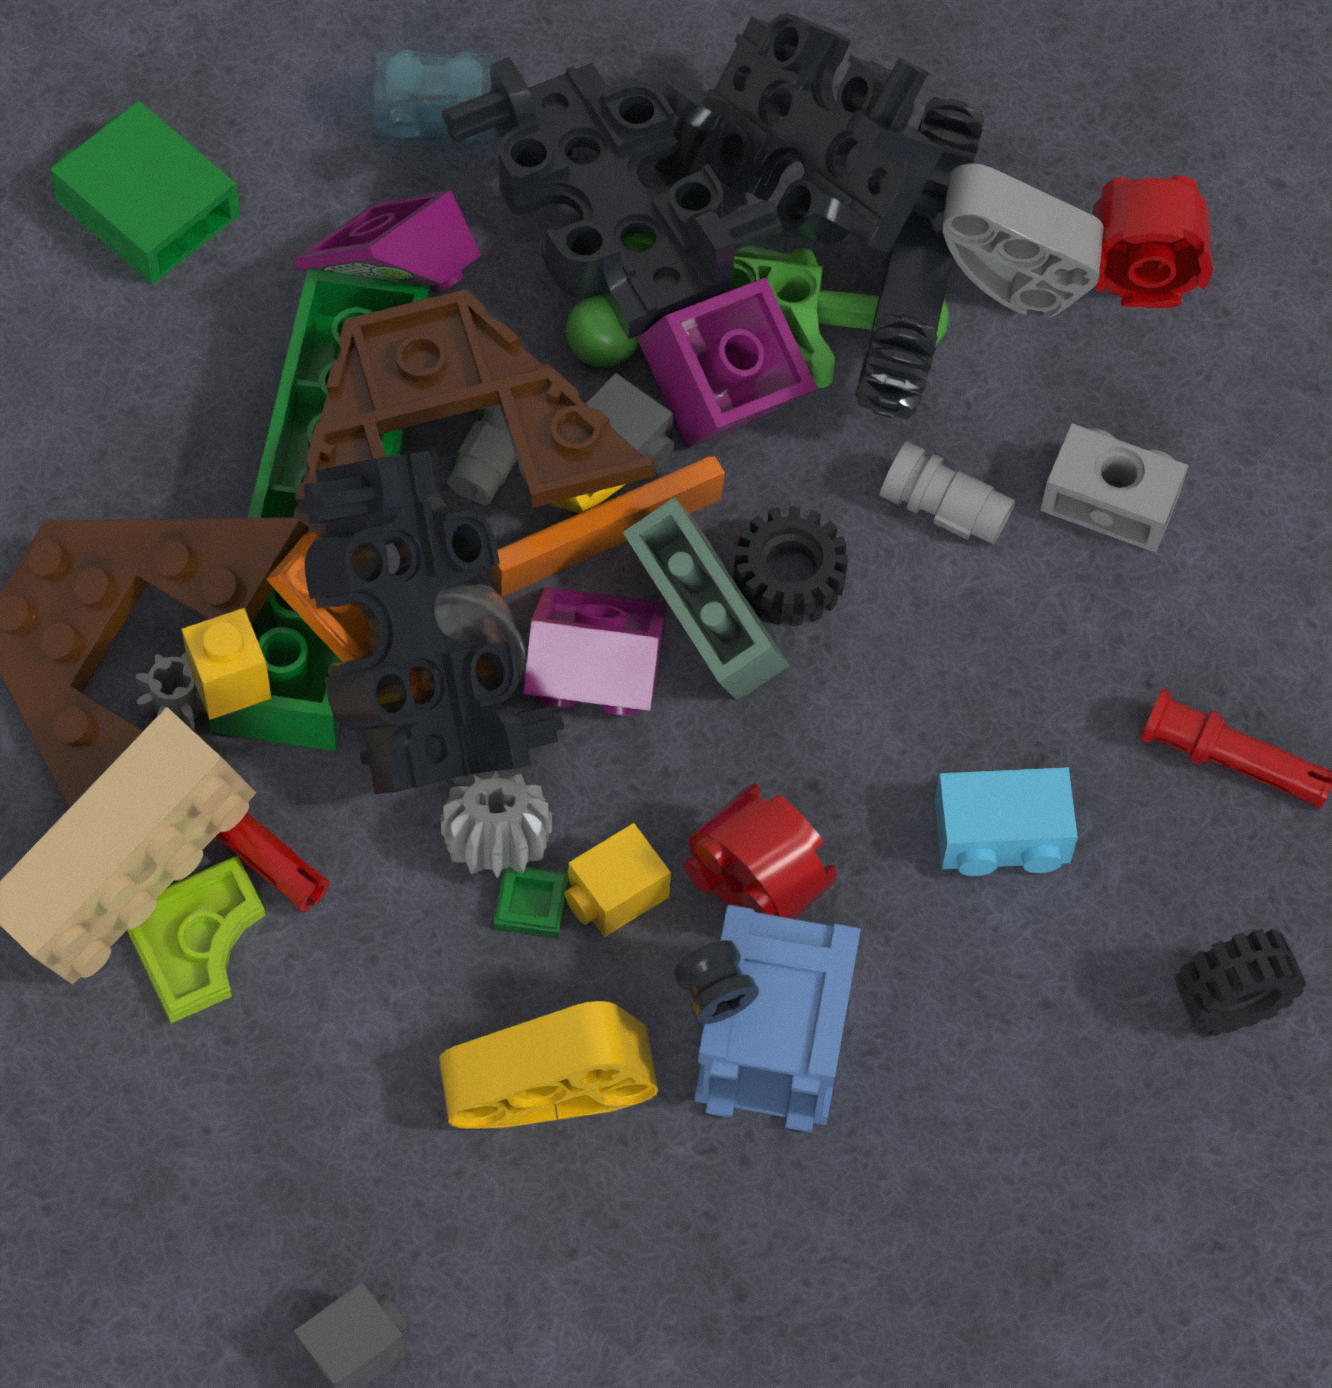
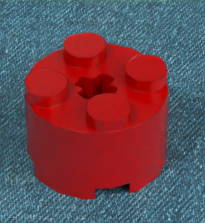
M1184 175L1173 176L1169 179L1149 177L1137 180L1118 177L1113 178L1102 186V197L1094 204L1091 213L1104 225L1099 280L1095 285L1100 293L1106 289L1110 293L1122 296L1121 306L1167 309L1181 305V295L1195 289L1198 285L1202 290L1208 286L1213 272L1211 222L1207 202L1199 194L1197 182Z
M753 783L745 787L689 836L688 848L691 857L683 864V867L689 879L696 887L705 893H710L713 890L727 905L754 909L756 913L795 919L835 883L837 870L834 865L829 864L823 868L822 862L815 850L824 842L807 819L779 794L767 802L758 796L761 794L759 785Z

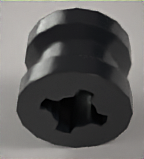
M731 940L710 943L697 949L680 961L674 969V977L678 985L682 989L690 991L694 999L691 1010L697 1021L701 1024H712L730 1018L748 1007L759 995V989L754 979L742 973L739 967L741 954L735 943Z

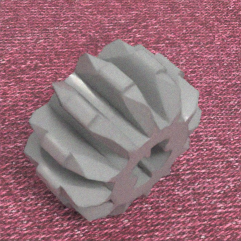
M494 771L491 778L481 779L475 775H469L466 786L450 788L449 798L446 801L447 804L443 806L444 814L440 816L441 835L444 836L452 862H465L471 874H475L483 869H490L498 879L502 869H507L510 866L513 870L524 873L528 861L543 859V853L547 847L546 843L549 842V833L552 832V813L548 812V803L545 802L541 786L526 785L522 773L505 779L500 778L497 771Z

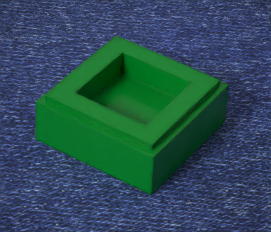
M510 866L504 869L493 923L494 930L559 939L566 901L565 891L568 890V873L525 867L524 873H519L510 868Z

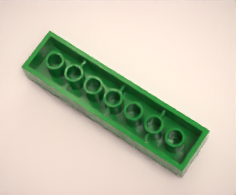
M307 269L248 518H290L294 516L297 490L299 485L303 483L306 473L307 454L316 422H320L328 394L326 386L332 365L337 361L339 354L338 343L345 319L428 299V286ZM408 427L379 434L386 456H402ZM273 588L251 625L266 661L271 699L209 720L211 733L337 751L342 725L333 716L324 678L329 677V666L341 663L342 661Z

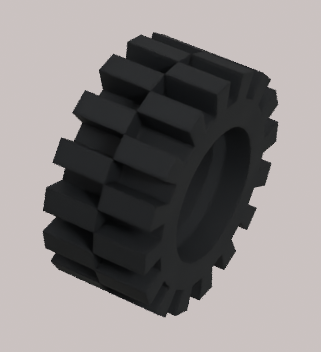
M790 506L789 517H781L779 507L769 509L767 523L758 514L750 521V531L743 528L739 535L738 546L736 545L734 581L747 601L752 602L751 607L759 618L764 611L770 612V623L780 625L782 616H791V626L802 625L803 615L809 614L812 622L822 618L824 607L831 611L837 605L838 594L842 595L848 565V555H845L847 544L843 536L836 538L837 526L831 520L822 528L820 527L821 514L814 510H811L808 519L800 518L801 507ZM785 550H793L806 555L813 563L815 570L811 577L806 580L786 582L773 577L768 572L766 564L774 554Z

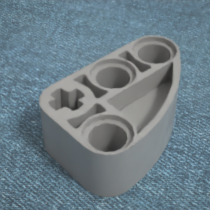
M965 164L953 169L948 181L943 218V234L958 266L983 292L1020 314H1027L1028 309L1044 312L1043 317H1053L1093 289L1098 283L1104 225L1098 218L992 167L982 164Z

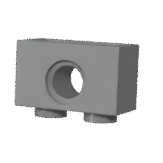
M1072 423L1047 480L1040 511L1157 553L1179 499L1189 465L1174 460L1165 452L1154 449L1145 450L1120 441L1104 430L1087 429ZM1108 481L1119 482V483L1123 484L1125 487H1123V488L1114 487V486L1109 485V484L1106 483V482H1108Z

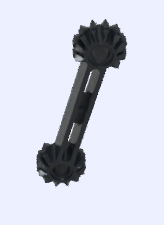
M934 97L926 104L917 130L943 149L929 177L930 180L948 186L949 175L953 169L960 165L974 163L983 131L984 117L981 110L969 106L967 102L953 98L942 99ZM910 212L888 254L869 342L855 393L859 406L872 410L873 414L890 419L892 416L909 419L916 413L923 390L926 387V381L936 350L937 330L953 256L943 234V213L938 212L936 218L932 219Z

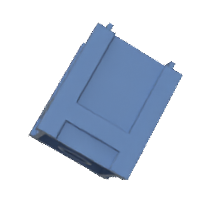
M727 905L721 941L731 940L735 943L741 954L739 967L743 974L749 975L754 979L759 989V995L748 1007L734 1016L720 1022L704 1024L698 1056V1063L701 1066L695 1092V1102L706 1103L707 1114L732 1118L733 1110L736 1108L787 1118L785 1128L811 1133L813 1123L827 1125L861 928L840 924L829 926L756 913L754 909Z

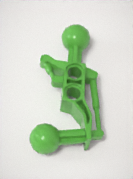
M641 233L630 234L622 240V244L626 248L639 252L648 250L655 243L649 236ZM752 245L736 250L732 290L767 278L816 387L825 388L829 386L834 377L835 356L821 336L819 324L871 330L879 296L821 290L823 266H818L813 251L807 248L795 249L792 255ZM602 295L581 298L569 311L566 320L565 335L569 347L578 360L591 367L612 368L627 362L638 348L639 342L637 337L640 335L628 339L614 311ZM945 298L935 346L942 340L950 322Z

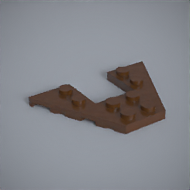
M464 289L345 319L338 343L339 354L337 361L332 365L327 382L328 394L320 422H316L306 458L307 469L303 483L299 485L295 498L296 509L293 517L310 528L307 534L316 532L320 538L327 536L325 522L311 524L308 512L300 513L298 507V499L305 498L303 486L317 482L315 470L386 457L379 434L500 404L532 508L655 477L654 461L649 454L641 455L610 426V419L599 409L587 406L580 399L579 391L549 364L543 366L521 346L520 338L503 322L490 318L486 313L485 306L468 290ZM389 540L385 543V545L393 544Z
M294 517L44 520L0 593V673L69 809L144 731L84 694L83 690L147 584H152L209 619L245 608L252 625L273 590V587L266 579L302 536L307 534L310 529L308 526Z

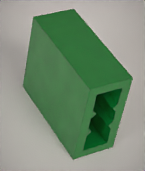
M137 101L122 114L110 117L103 124L99 132L78 148L66 151L58 159L56 165L50 168L56 202L152 285L240 216L236 183L140 101Z

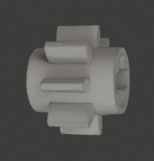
M186 652L181 657L164 658L157 654L155 655V664L150 669L149 674H136L135 679L138 692L142 694L136 700L141 718H148L154 714L158 716L168 707L190 729L195 731L194 719L199 715L200 711L207 712L189 669Z

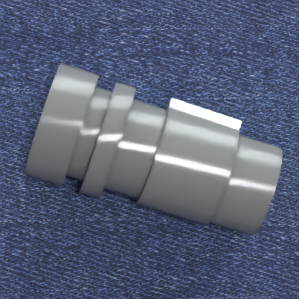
M500 404L479 409L481 419L480 421H475L458 451L457 462L447 479L448 485L456 494L482 505H489L499 487L505 483L517 461Z
M906 441L888 471L880 491V496L897 505H900L902 501L907 502V510L915 514L921 509L935 516L934 524L966 540L971 535H974L994 545L1012 512L1015 500L995 491L994 487L960 470L956 472L944 466V458L933 454L931 458L926 457L925 449Z

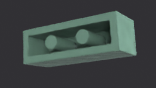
M675 497L622 532L718 682L736 700L751 693L790 666L694 518Z

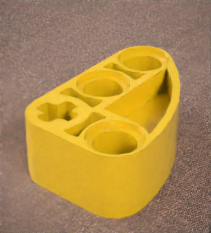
M605 1001L586 1002L456 1045L445 1050L439 1057L448 1122L451 1126L457 1128H506L557 1120L555 1104L558 1120L612 1112L645 1102L653 1098L658 1092L646 1025L618 1005Z

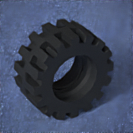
M1263 929L1253 930L1247 936L1243 932L1233 935L1232 939L1225 943L1222 940L1211 945V950L1207 952L1200 951L1194 955V962L1185 963L1180 968L1181 973L1176 974L1175 977L1176 987L1195 1029L1198 1030V1033L1202 1035L1208 1033L1209 1036H1218L1223 1031L1230 1033L1244 1026L1249 1027L1258 1024V1021L1264 1018L1271 1019L1278 1015L1277 1010L1291 1006L1294 1003L1293 998L1300 997L1304 992L1302 987L1306 986L1299 965L1282 933L1279 934L1277 930L1273 929L1266 933Z

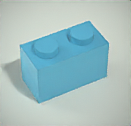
M1069 767L939 774L934 801L942 869H958L961 874L966 876H982L994 872L997 867L1023 865V868L1028 872L1047 873L1060 868L1062 864L1071 863L1078 836Z

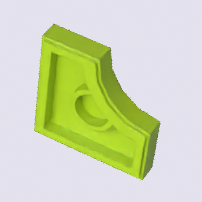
M238 855L169 885L156 899L157 906L151 916L137 928H127L126 930L170 1023H174L232 997L227 977L231 949L245 929L266 916L265 909Z

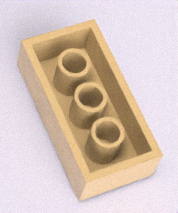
M166 707L0 881V926L33 958L69 983H75L80 977L87 978L92 976L107 962L111 954L110 947L122 936L127 928H137L151 916L157 906L156 899L174 880H181L194 871L202 860V850L220 831H229L243 819L249 808L248 802L256 792L219 754Z

